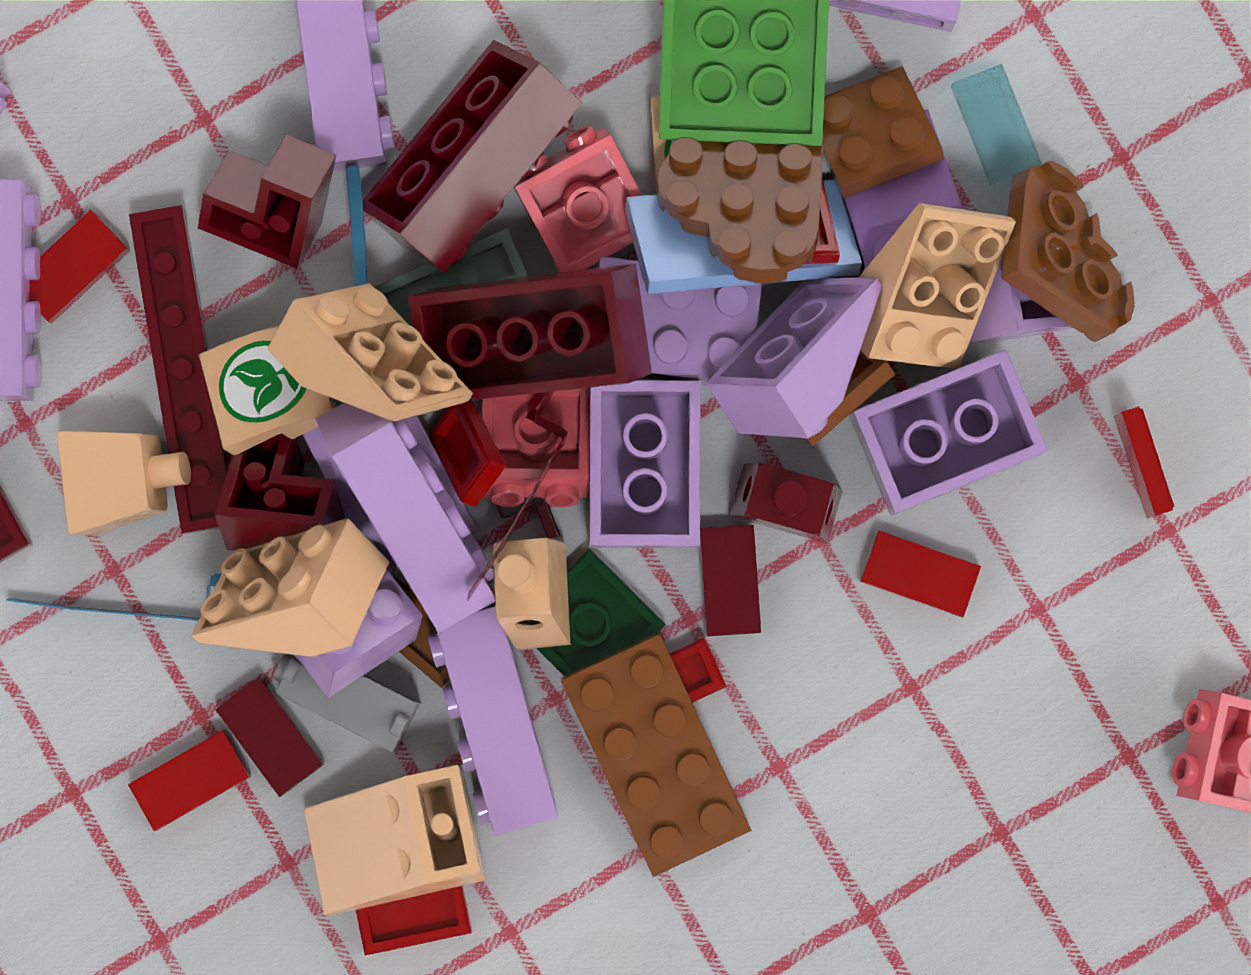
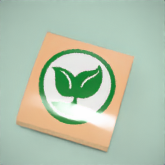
M280 325L236 338L199 354L223 449L233 455L252 448L280 433L290 439L305 434L319 427L315 420L316 418L336 407L334 398L302 387L267 349Z

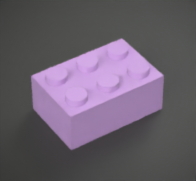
M600 256L599 268L636 264L652 373L642 378L664 381H701V385L707 386L706 383L756 331L762 284L647 294L638 261Z
M1007 350L855 410L849 416L890 516L1048 452Z
M633 381L628 384L591 387L590 548L700 547L701 381Z

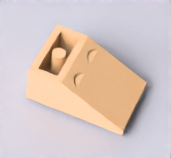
M919 203L858 277L877 278L882 286L860 350L868 358L959 369L1003 257L1004 247L1009 241L1016 221L1008 216Z
M370 283L293 300L267 348L302 387L391 421H398L468 402L473 394L457 377L455 370L437 356L422 340L421 334L415 328L408 325L388 303L386 297Z
M349 519L324 526L317 525L308 531L288 537H277L268 543L248 549L240 548L231 553L221 566L222 574L212 594L202 604L200 609L202 615L191 636L198 643L309 657L350 647L388 567L389 560Z
M459 765L404 776L304 808L325 916L486 881L465 776Z

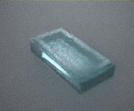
M1003 64L951 84V89L990 185L1013 177L1030 166H1040L1042 164Z

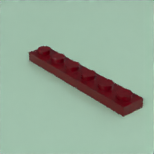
M182 205L129 214L167 450L168 454L186 453L191 467L189 484L174 486L181 534L219 529L215 511L228 465L199 354L208 351V344L185 208Z

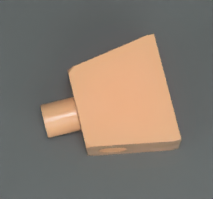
M86 431L57 432L68 535H97L164 513L168 507L166 487L186 485L190 482L191 467L186 453L178 452L162 455L161 441L157 435Z
M551 538L507 541L494 561L496 615L499 624L517 650L571 645L565 543ZM501 542L494 543L493 555ZM527 620H536L541 623L527 625Z

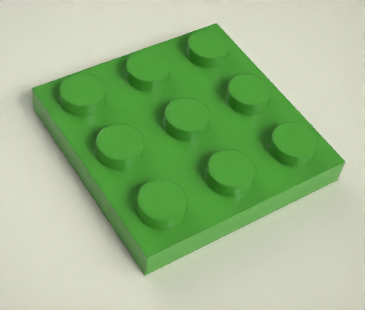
M664 0L659 139L678 140L680 138H692L696 141H746L762 144L822 146L829 0Z

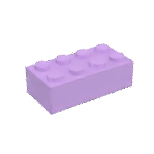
M342 403L316 418L315 420L332 458L438 633L445 631L495 602V596L488 584L489 581L494 579V571L491 567L469 601H467L469 591L488 564V561L472 531L468 529L446 487L439 480L420 443L414 438L406 420L391 421L347 403Z

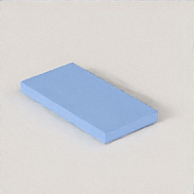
M835 180L823 182L840 251L838 263L803 264L801 267L787 272V279L782 282L859 275L862 261ZM657 195L627 197L625 213L647 294L758 284L734 277L733 268L722 263L718 256L713 258L711 255L708 237L682 230L681 221L670 216L666 209L662 212Z

